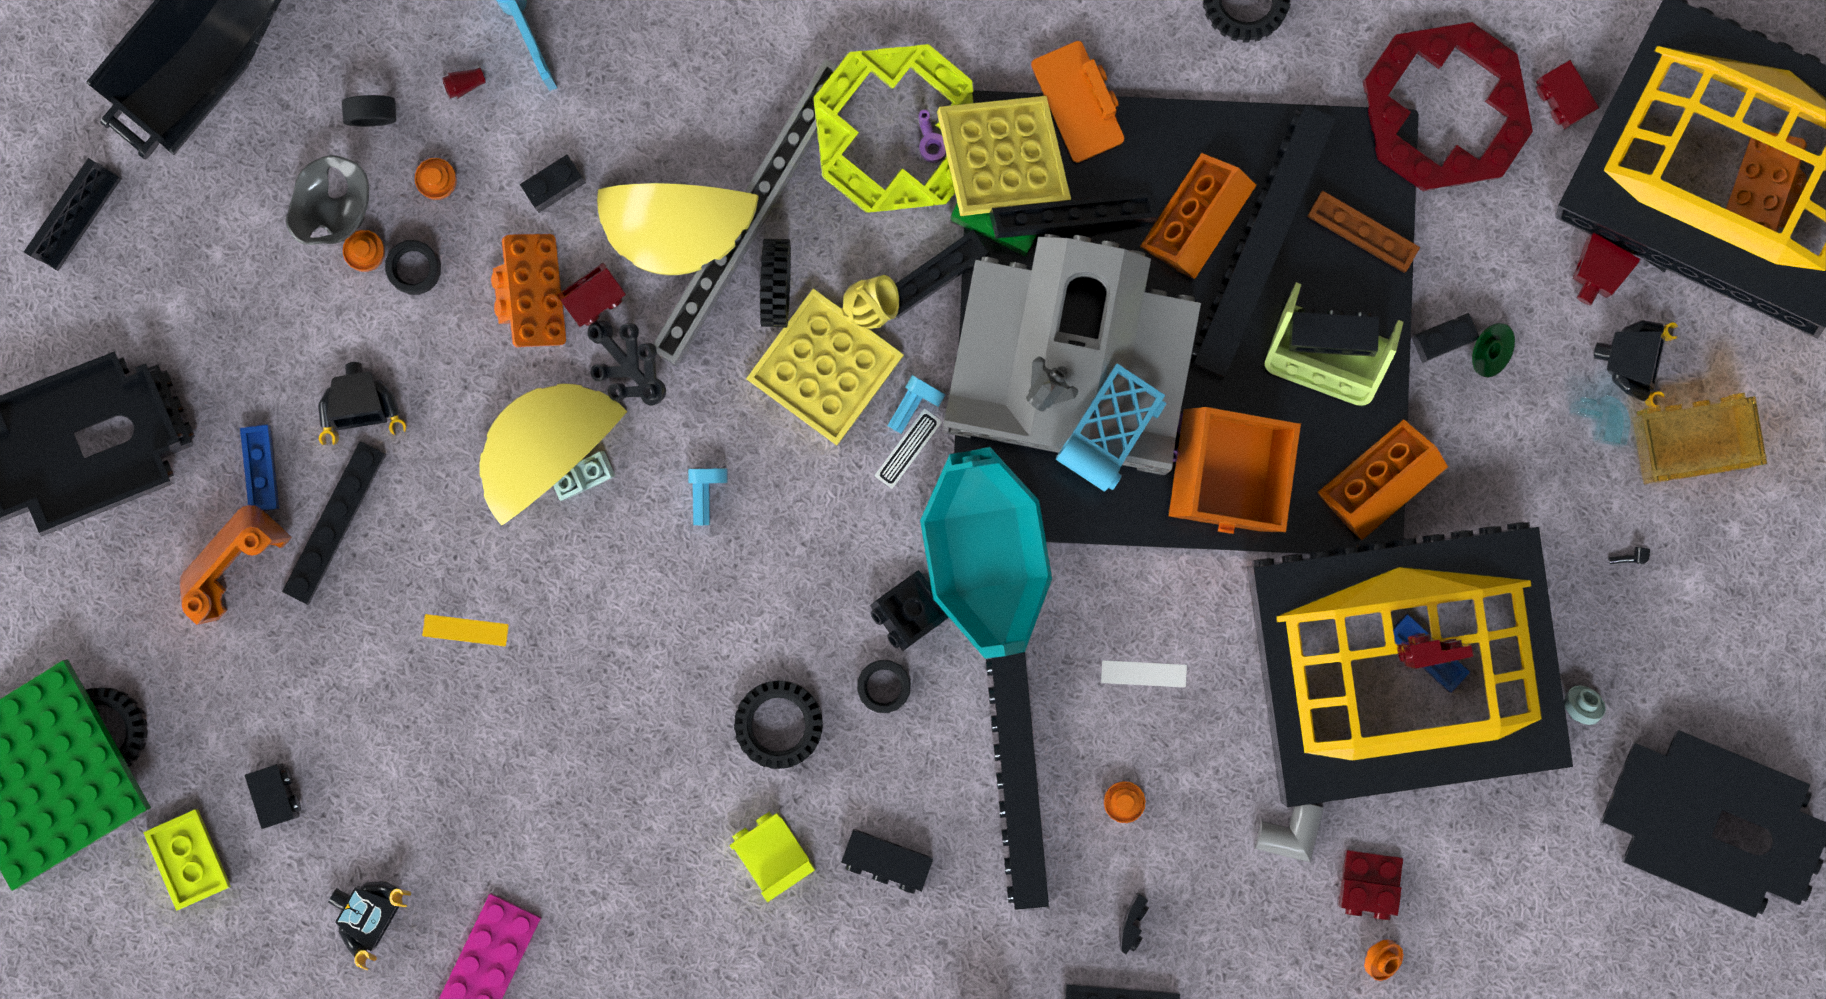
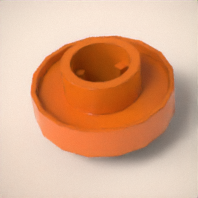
M429 158L417 167L415 185L418 191L426 198L442 200L455 190L457 174L446 160Z
M359 230L345 240L343 256L351 268L359 272H369L382 264L385 258V246L377 234L369 230Z
M1121 781L1114 783L1108 788L1104 795L1103 804L1106 813L1111 819L1119 823H1130L1142 815L1145 810L1146 800L1139 786L1132 782Z
M1389 939L1382 940L1371 946L1365 958V971L1375 980H1387L1397 972L1402 964L1403 949L1396 942Z

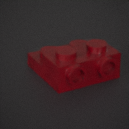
M1425 633L1408 636V642L1397 645L1400 662L1405 661V666L1414 669L1473 657L1471 645L1462 643V640L1449 639L1440 641V639L1431 638L1430 634L1425 635Z
M1346 850L1338 906L1345 908V914L1362 916L1363 911L1374 912L1373 918L1390 920L1391 915L1398 916L1402 889L1400 882L1404 858Z

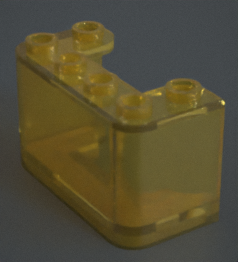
M1738 393L1720 398L1721 403L1710 405V400L1692 402L1693 408L1682 409V404L1664 407L1665 411H1661V406L1636 411L1637 416L1632 418L1643 485L1747 469L1767 464L1756 397L1746 398L1745 393Z

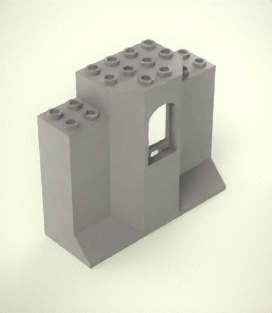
M1044 234V237H1038L1032 270H1027V265L1010 262L1009 266L998 264V259L982 257L981 261L975 260L943 423V433L968 438L974 436L1059 453L1114 366L1119 364L1163 393L1165 397L1162 401L1167 403L1157 419L1153 416L1151 417L1122 465L1160 475H1166L1171 471L1175 438L1201 303L1195 302V297L1188 295H1178V298L1167 297V292L1157 289H1150V293H1146L1145 288L1151 258L1145 257V253L1140 251L1121 249L1118 243L1111 241H1102V245L1090 243L1091 238L1074 235L1073 239ZM1091 277L1100 281L1106 288V300L1098 339L1059 332L1067 286L1075 278ZM1068 341L1085 343V347L1068 344ZM1039 356L1046 360L1045 367L1048 369H1058L1059 366L1065 367L1067 369L1066 383L1068 386H1074L1078 389V395L1075 399L1053 404L1045 411H1039L1030 405L1026 396L1031 388L1032 361ZM1117 374L1113 380L1115 393L1129 391L1127 379ZM1109 388L1104 395L1110 394ZM1147 392L1136 393L1139 409L1150 407L1155 400ZM1131 395L1116 397L1120 413L1134 410ZM1111 399L1099 402L1100 417L1115 414ZM1094 412L1089 419L1095 418ZM1147 412L1141 413L1142 419L1144 418ZM1135 414L1121 417L1124 433L1137 429L1138 424ZM1116 418L1101 421L1105 437L1119 434ZM1096 422L1085 424L1080 434L1090 440L1100 438ZM1132 436L1126 437L1127 443L1129 442ZM1121 439L1106 441L1108 452L1118 458L1123 451Z

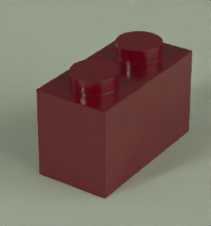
M1571 60L1546 73L1536 81L1538 85L1536 90L1539 97L1544 102L1548 101L1552 108L1551 116L1557 125H1562L1564 130L1599 109Z
M601 263L557 294L579 327H582L584 324L589 326L596 322L601 312L607 308L611 310L617 307L626 295L604 263Z

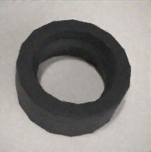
M361 95L345 98L342 100L343 123L356 127L384 126L395 123V98L383 95Z
M406 240L396 244L389 251L385 260V272L388 280L399 291L408 295H420L430 291L437 284L441 275V263L438 255L427 244L418 240ZM410 251L422 253L429 262L427 277L417 284L404 282L397 273V263L400 257Z
M878 660L870 663L862 670L857 682V692L861 702L868 709L877 713H890L898 710L906 703L910 694L911 682L907 672L901 665L891 660ZM889 670L899 678L901 691L892 702L879 703L870 697L867 690V682L876 671Z

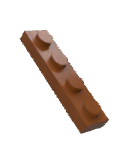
M1324 191L1320 193L1307 215L1310 219L1404 273L1407 272L1420 249L1416 244Z

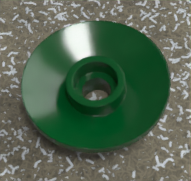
M1503 323L1492 324L1477 339L1472 353V364L1478 375L1487 378L1499 374L1509 363L1514 352L1515 336L1513 330L1508 325Z

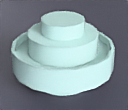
M1574 686L1564 697V705L1567 712L1574 720L1582 724H1596L1605 715V702L1597 692L1589 687Z

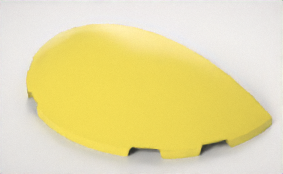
M646 183L598 189L597 205L600 223L607 235V239L621 256L623 255L636 267L651 273L682 275L702 269V265L714 259L720 260L735 247V240L744 229L749 228L753 220L759 196L741 191L707 186Z
M557 384L556 386L536 388L521 395L507 405L494 420L487 432V440L484 450L480 454L479 475L482 478L484 489L483 495L497 521L501 525L505 524L549 490L612 430L627 411L608 395L577 384Z

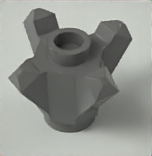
M1038 356L1032 361L1031 388L1026 396L1030 405L1039 411H1045L1053 404L1075 399L1078 395V389L1074 386H1068L1066 383L1067 369L1060 366L1058 369H1048L1045 367L1046 360Z

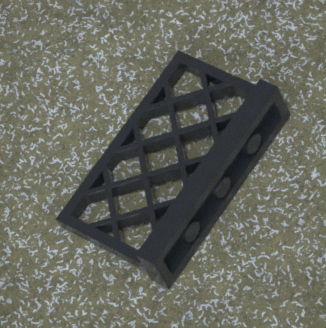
M88 158L24 250V253L59 271L119 184L121 178Z

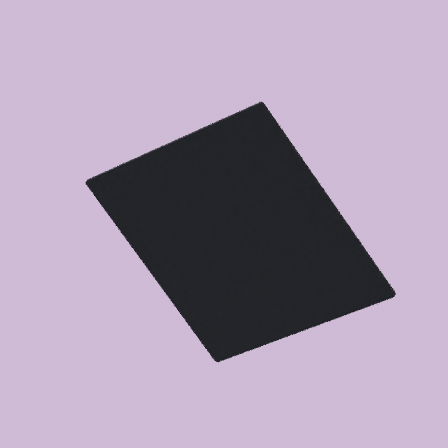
M974 90L972 93L973 103L1044 96L1043 93ZM1116 96L1119 106L1115 107L1117 110L1115 117L1124 135V142L1079 163L1072 160L1051 113L1071 200L1151 192L1159 218L1201 153L1240 168L1256 184V187L1195 279L1174 270L1140 247L1156 222L1046 233L1073 239L1074 235L1091 238L1090 243L1101 245L1102 241H1111L1118 243L1121 249L1145 253V257L1151 258L1145 288L1146 293H1150V289H1157L1167 292V297L1178 298V295H1188L1195 297V302L1201 303L1193 347L1196 342L1201 344L1205 333L1201 332L1202 326L1207 316L1212 318L1216 310L1212 306L1218 290L1223 292L1227 285V282L1223 280L1229 265L1235 266L1239 257L1234 255L1240 239L1246 241L1250 231L1245 229L1252 213L1257 215L1261 206L1256 203L1263 187L1268 189L1272 180L1267 177L1274 162H1280L1283 153L1279 152L1281 143L1285 136L1290 138L1294 128L1289 126L1296 110L1301 112L1306 104ZM1307 105L1337 119L1227 374L1222 380L1191 367L1194 359H1190L1180 414L1183 413L1184 409L1209 407L1301 424L1286 532H1260L1234 527V534L1218 532V524L1169 517L1176 462H1173L1172 470L1166 475L1139 471L1135 467L1121 465L1118 473L1122 477L1113 490L1107 488L1106 491H1103L1057 461V452L974 436L968 438L955 435L954 453L990 447L1037 497L1040 503L1046 542L1298 554L1331 550V554H1337L1338 548L1359 546L1360 550H1366V544L1388 542V546H1394V540L1404 539L1405 504L1361 540L1340 520L1318 493L1402 420L1408 422L1413 261L1407 272L1404 273L1307 217L1318 196L1324 191L1414 243L1416 186L1377 159L1375 149L1377 146L1374 131L1372 132L1368 113L1369 107ZM1408 109L1411 113L1396 135L1417 149L1419 114L1415 109ZM964 227L965 236L966 234L971 232V230ZM977 234L990 253L987 257L998 259V264L1009 266L1010 262L1027 265V270H1032L1038 237H1044V234H1037L1027 257ZM974 266L962 274L959 342ZM1078 277L1069 282L1059 332L1098 339L1106 300V288L1100 281L1091 277ZM1295 283L1301 284L1296 306L1314 309L1315 313L1327 314L1329 310L1343 311L1344 315L1355 316L1357 312L1372 313V317H1380L1379 336L1383 338H1390L1398 320L1403 322L1396 353L1369 404L1360 406L1273 375L1266 369L1265 360ZM1068 341V344L1085 347V343ZM1178 432L1176 433L1174 450L1179 446L1180 435Z

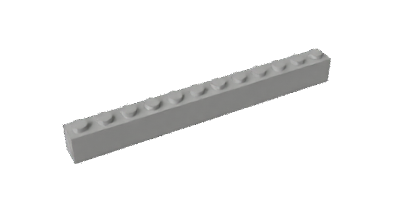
M824 59L745 191L746 193L759 196L757 208L749 228L741 232L735 240V247L720 260L714 259L701 266L702 269L696 272L654 342L657 350L656 355L676 367L680 364L817 136L813 97L837 68V65Z

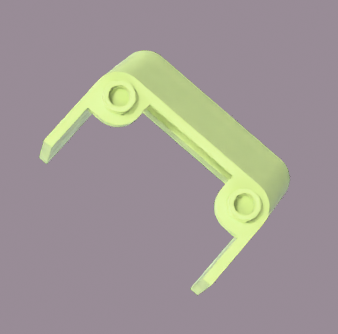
M1295 283L1265 360L1266 369L1273 375L1360 406L1369 404L1396 353L1403 322L1397 321L1389 339L1379 336L1378 352L1375 357L1289 351L1291 317L1293 312H1298V309H1302V307L1296 306L1301 284Z

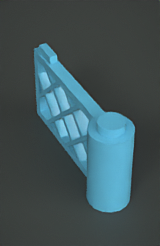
M496 0L504 13L513 15L540 76L549 91L556 89L555 81L523 14L527 0Z
M1116 364L1073 433L1061 448L1056 460L1101 490L1106 491L1107 488L1113 490L1122 477L1118 473L1121 465L1151 417L1153 416L1157 419L1167 403L1162 401L1165 395L1119 364ZM1117 374L1127 379L1129 391L1115 393L1113 380ZM1109 388L1110 394L1104 395ZM1147 392L1155 400L1150 407L1139 409L1136 393ZM1131 395L1134 410L1120 413L1116 397ZM1111 399L1115 414L1100 417L1099 402ZM1094 412L1095 418L1089 419ZM1147 412L1144 418L1142 419L1141 413ZM1135 414L1138 424L1137 429L1124 433L1121 417ZM1116 418L1119 434L1105 437L1101 421ZM1096 422L1100 438L1090 440L1080 434L1085 424ZM1132 436L1129 442L1127 443L1126 437ZM1121 439L1123 451L1118 458L1108 452L1106 441Z

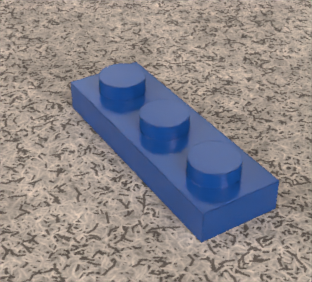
M261 425L240 428L248 505H255L264 511L279 509L271 426Z
M1405 614L1393 627L1394 639L1397 645L1408 642V636L1421 633L1429 634L1408 614ZM1458 660L1422 667L1449 693H1452L1470 673Z

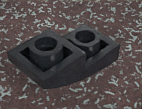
M1138 892L1127 910L1121 929L1120 950L1124 954H1127L1129 950L1134 952L1143 939L1140 936L1142 930L1133 923L1135 920L1140 922L1149 907L1146 906L1148 899Z

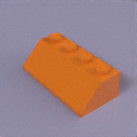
M1201 153L1140 247L1174 270L1195 279L1256 187V184L1240 168Z
M1402 420L1318 493L1340 520L1356 536L1363 540L1447 469L1448 466L1438 448L1408 422Z

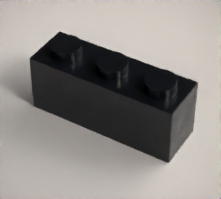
M1298 309V312H1293L1291 317L1289 351L1375 357L1378 352L1380 317H1372V313L1357 312L1355 316L1344 315V312L1339 310H1329L1327 314L1315 313L1314 309Z
M853 829L841 863L846 864L845 869L860 875L862 870L872 873L873 880L888 884L889 880L900 884L899 889L915 894L916 890L921 892L923 890L933 857Z

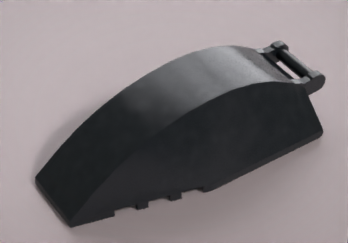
M154 0L86 81L90 87L113 104L102 117L100 124L105 128L110 127L137 149L139 151L138 155L144 160L151 156L159 144L172 155H175L246 71L282 0ZM122 112L150 135L146 142L118 120Z

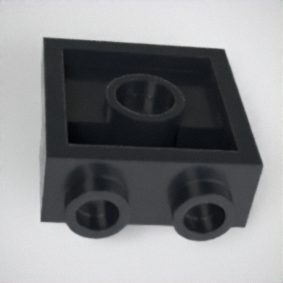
M919 570L870 605L872 608L870 612L872 619L878 625L883 624L889 632L887 638L890 644L895 648L900 647L902 651L949 618L933 599L932 588Z

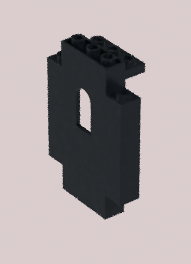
M114 351L0 395V523L30 511L37 530L42 537L170 486L171 481L169 477L174 476L168 460L162 462L161 459L192 447L191 438H194L195 435L189 421L186 423L182 421L179 413L184 412L179 397H172L168 387L173 386L167 370L161 372L159 365L148 368L145 363L135 367L137 373L126 377L125 374L130 373L125 359L124 357L118 359ZM117 416L126 417L133 423L134 433L128 441L84 458L75 438V432Z
M1680 730L1675 731L1666 755L1637 743L1632 744L1600 821L1632 836L1622 863L1753 918H1756L1758 913L1763 914L1768 903V898L1765 897L1766 892L1771 894V896L1796 905H1800L1802 901L1806 902L1813 887L1809 885L1813 874L1818 875L1823 864V859L1820 856L1823 848H1826V822L1800 811L1801 807L1806 808L1810 801L1812 792L1808 790L1811 784ZM1725 811L1767 829L1772 836L1770 850L1763 855H1754L1713 838L1712 834L1721 812Z

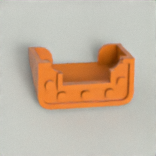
M247 505L240 508L182 573L180 577V593L183 612L196 625L219 620L227 609L222 605L221 601L226 589L217 579L241 552L254 556L261 554L269 545L283 548L292 536L259 507Z

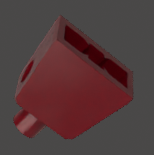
M1592 233L1585 241L1572 278L1583 285L1576 298L1580 302L1591 306L1598 294L1606 298L1610 297L1641 259L1601 236Z

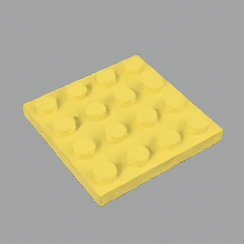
M1047 96L939 107L937 115L960 216L990 213L992 208L1071 200Z
M813 288L788 321L787 328L782 329L746 380L838 446L904 357V354L871 330L858 327L854 323L847 321L842 315L841 308Z

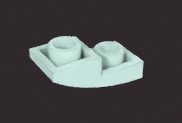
M600 451L580 461L553 486L559 500L563 501L616 476L605 451Z

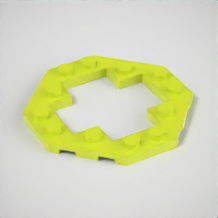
M929 44L849 52L813 97L822 177L866 213L944 205L955 194L947 156L924 185L902 168L884 190L842 155L859 132L837 114L870 72L893 89L909 68H911L951 101V106L973 103L972 80ZM939 121L936 123L938 128H940Z

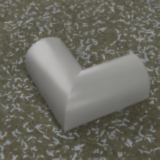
M1312 804L1295 806L1289 828L1261 821L1254 849L1311 863L1324 807Z

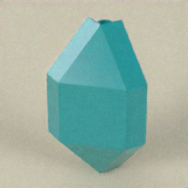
M990 447L949 454L920 519L933 599L985 659L1025 652L1052 581L1039 500Z

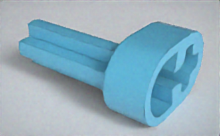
M913 375L905 386L908 389L907 393L887 425L900 434L903 433L923 398L939 407L946 396Z
M727 468L688 469V483H693V525H710L709 483H728Z

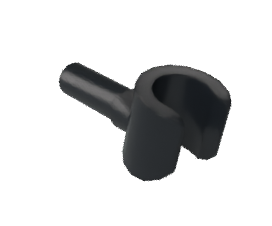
M1635 547L1634 556L1609 557L1610 564L1626 562L1644 564L1649 560L1650 549Z

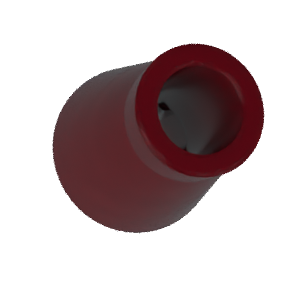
M480 67L472 70L447 73L448 76L442 77L449 99L454 97L459 99L486 83Z

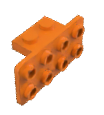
M1075 41L1032 60L1031 68L1043 95L1047 96L1050 111L1074 162L1079 163L1124 142V135L1115 117L1117 111L1115 107L1119 106L1113 90L1108 92L1104 81L1107 80V76L1102 65L1097 66L1094 59L1090 60L1081 41Z
M1763 131L1774 137L1778 136L1777 133ZM1787 136L1786 142L1806 150L1807 142L1803 138ZM1750 137L1726 209L1775 232L1778 231L1779 227L1784 228L1808 182L1807 176L1799 168L1802 160Z
M515 234L504 236L502 238L504 264L493 268L491 283L496 295L494 311L496 316H498V323L511 324L512 342L515 347L560 346L565 344L566 332L563 304L557 296L561 292L555 236L552 234Z

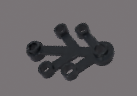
M596 321L589 326L587 330L589 339L594 343H601L621 365L607 366L604 363L595 364L590 371L591 377L595 381H602L608 378L631 377L638 386L626 387L623 383L610 385L608 395L613 401L623 400L626 397H641L642 401L647 405L659 404L666 396V387L661 380L656 378L655 356L657 350L655 345L644 343L638 346L637 337L639 329L634 323L623 324L620 327L619 334L626 341V354L612 339L613 328L608 321ZM628 328H629L630 331H631V335H630V336H629V334H628ZM646 348L648 349V352H649V353H648V356L646 355V352H645V349H646ZM639 358L644 361L645 374L639 368ZM599 368H600L601 371H602V375H601V376H600V374H599ZM617 388L619 390V396L616 393Z

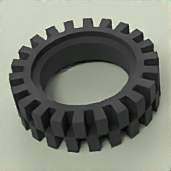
M1203 0V9L1206 10L1207 20L1210 19L1212 22L1211 26L1215 30H1220L1222 36L1232 37L1231 40L1236 42L1238 39L1243 40V43H1249L1250 40H1255L1256 42L1261 40L1262 37L1270 36L1273 31L1280 27L1291 5L1290 0H1272V6L1267 15L1253 22H1243L1231 17L1226 12L1222 0Z
M763 239L760 271L761 327L787 328L791 281L790 239Z
M770 681L760 684L749 691L738 705L734 724L736 740L743 753L753 762L763 767L785 769L796 766L807 759L819 744L823 731L822 713L813 696L797 684L788 681ZM772 698H784L794 702L804 715L805 731L803 737L798 744L786 751L769 750L762 746L754 736L752 728L754 714L761 704Z
M105 687L86 689L94 706H109L115 709L124 720L126 736L119 751L128 767H130L131 763L140 757L139 752L144 750L146 745L143 743L144 738L148 736V731H145L147 720L142 717L144 713L142 708H138L136 705L138 702L134 698H129L128 694L123 691L120 692L117 689Z

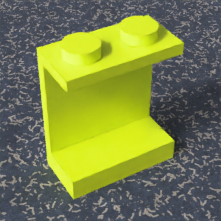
M770 811L755 820L758 826L751 831H748L745 827L733 835L734 842L729 845L732 850L736 851L762 890L761 894L767 902L816 869L780 814L777 812L772 815Z

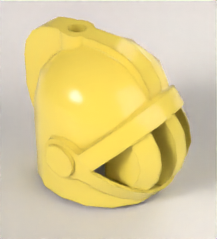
M886 275L860 280L849 286L843 295L842 315L847 321L861 328H879L888 320L894 319L898 313V289L894 281Z

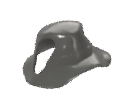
M337 155L321 157L305 166L296 179L289 210L286 215V226L292 237L305 245L336 244L346 240L356 232L365 220L369 202V182L365 171L354 161ZM331 167L340 170L348 184L346 194L339 198H331L328 194V171ZM320 227L325 228L330 233L326 236L311 238L312 233Z

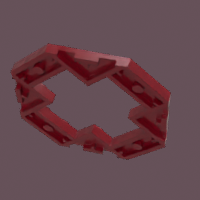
M1473 22L1396 34L1363 80L1364 93L1367 95L1369 105L1368 113L1372 132L1374 131L1377 146L1375 147L1377 159L1423 192L1502 178L1533 132L1518 54ZM1456 48L1499 78L1484 102L1507 118L1479 160L1459 145H1455L1442 165L1439 166L1396 135L1411 111L1388 95L1416 54L1440 69L1453 49Z

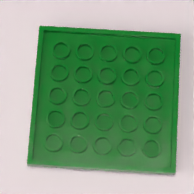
M68 659L62 660L0 699V871L11 891H14L151 809L150 804Z

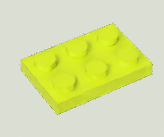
M198 809L143 832L176 911L231 887Z

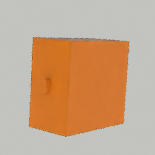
M1209 407L1184 409L1169 517L1218 524V532L1234 534V527L1260 532H1286L1301 424Z

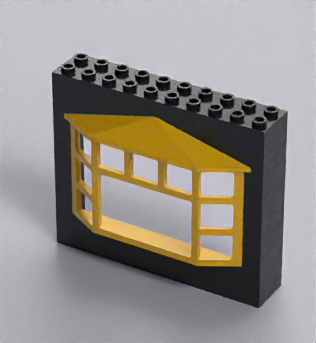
M1662 0L1558 204L1556 219L1588 234L1595 233L1638 257L1818 339L1826 328V243L1820 255L1817 256L1792 240L1790 236L1805 209L1826 222V210L1810 200V196L1822 172L1826 171V146L1822 154L1817 156L1786 142V138L1797 116L1826 129V65L1821 63V60L1812 54L1806 53L1802 55L1793 51L1794 48L1787 43H1775L1768 40L1767 36L1757 30H1751L1750 32L1741 28V25L1732 19H1720L1714 16V13L1707 8H1695L1688 5L1686 0ZM1673 62L1703 74L1691 98L1659 91ZM1711 78L1746 93L1734 117L1727 116L1699 102ZM1754 97L1789 112L1778 136L1774 137L1743 123L1742 120ZM1654 100L1685 108L1678 125L1670 137L1639 128ZM1693 113L1705 116L1814 165V170L1782 233L1775 232L1661 180V176ZM1634 138L1666 147L1651 175L1620 166Z
M1517 522L1507 524V530H1502L1501 526L1478 528L1479 534H1473V530L1450 532V538H1445L1444 534L1422 536V542H1416V538H1404L1394 540V546H1388V542H1376L1366 544V550H1360L1359 546L1338 548L1337 554H1331V550L1310 552L1309 558H1303L1302 554L1281 556V562H1274V558L1253 560L1254 565L1247 566L1278 789L1282 804L1288 808L1573 767L1539 527H1530V522ZM1511 593L1516 625L1510 628L1488 631L1483 598ZM1472 599L1477 633L1442 638L1437 605ZM1427 606L1431 638L1440 639V641L1449 639L1462 640L1464 644L1479 643L1490 715L1488 720L1370 737L1361 736L1351 661L1398 654L1391 618L1392 610ZM1380 612L1385 646L1350 651L1345 618ZM1334 619L1339 652L1304 656L1299 623ZM1517 636L1522 668L1516 671L1494 674L1489 642L1491 640ZM1340 662L1342 665L1345 695L1311 699L1308 691L1306 665ZM1523 679L1528 711L1500 718L1495 685ZM1346 705L1348 707L1351 739L1317 742L1315 740L1312 708Z

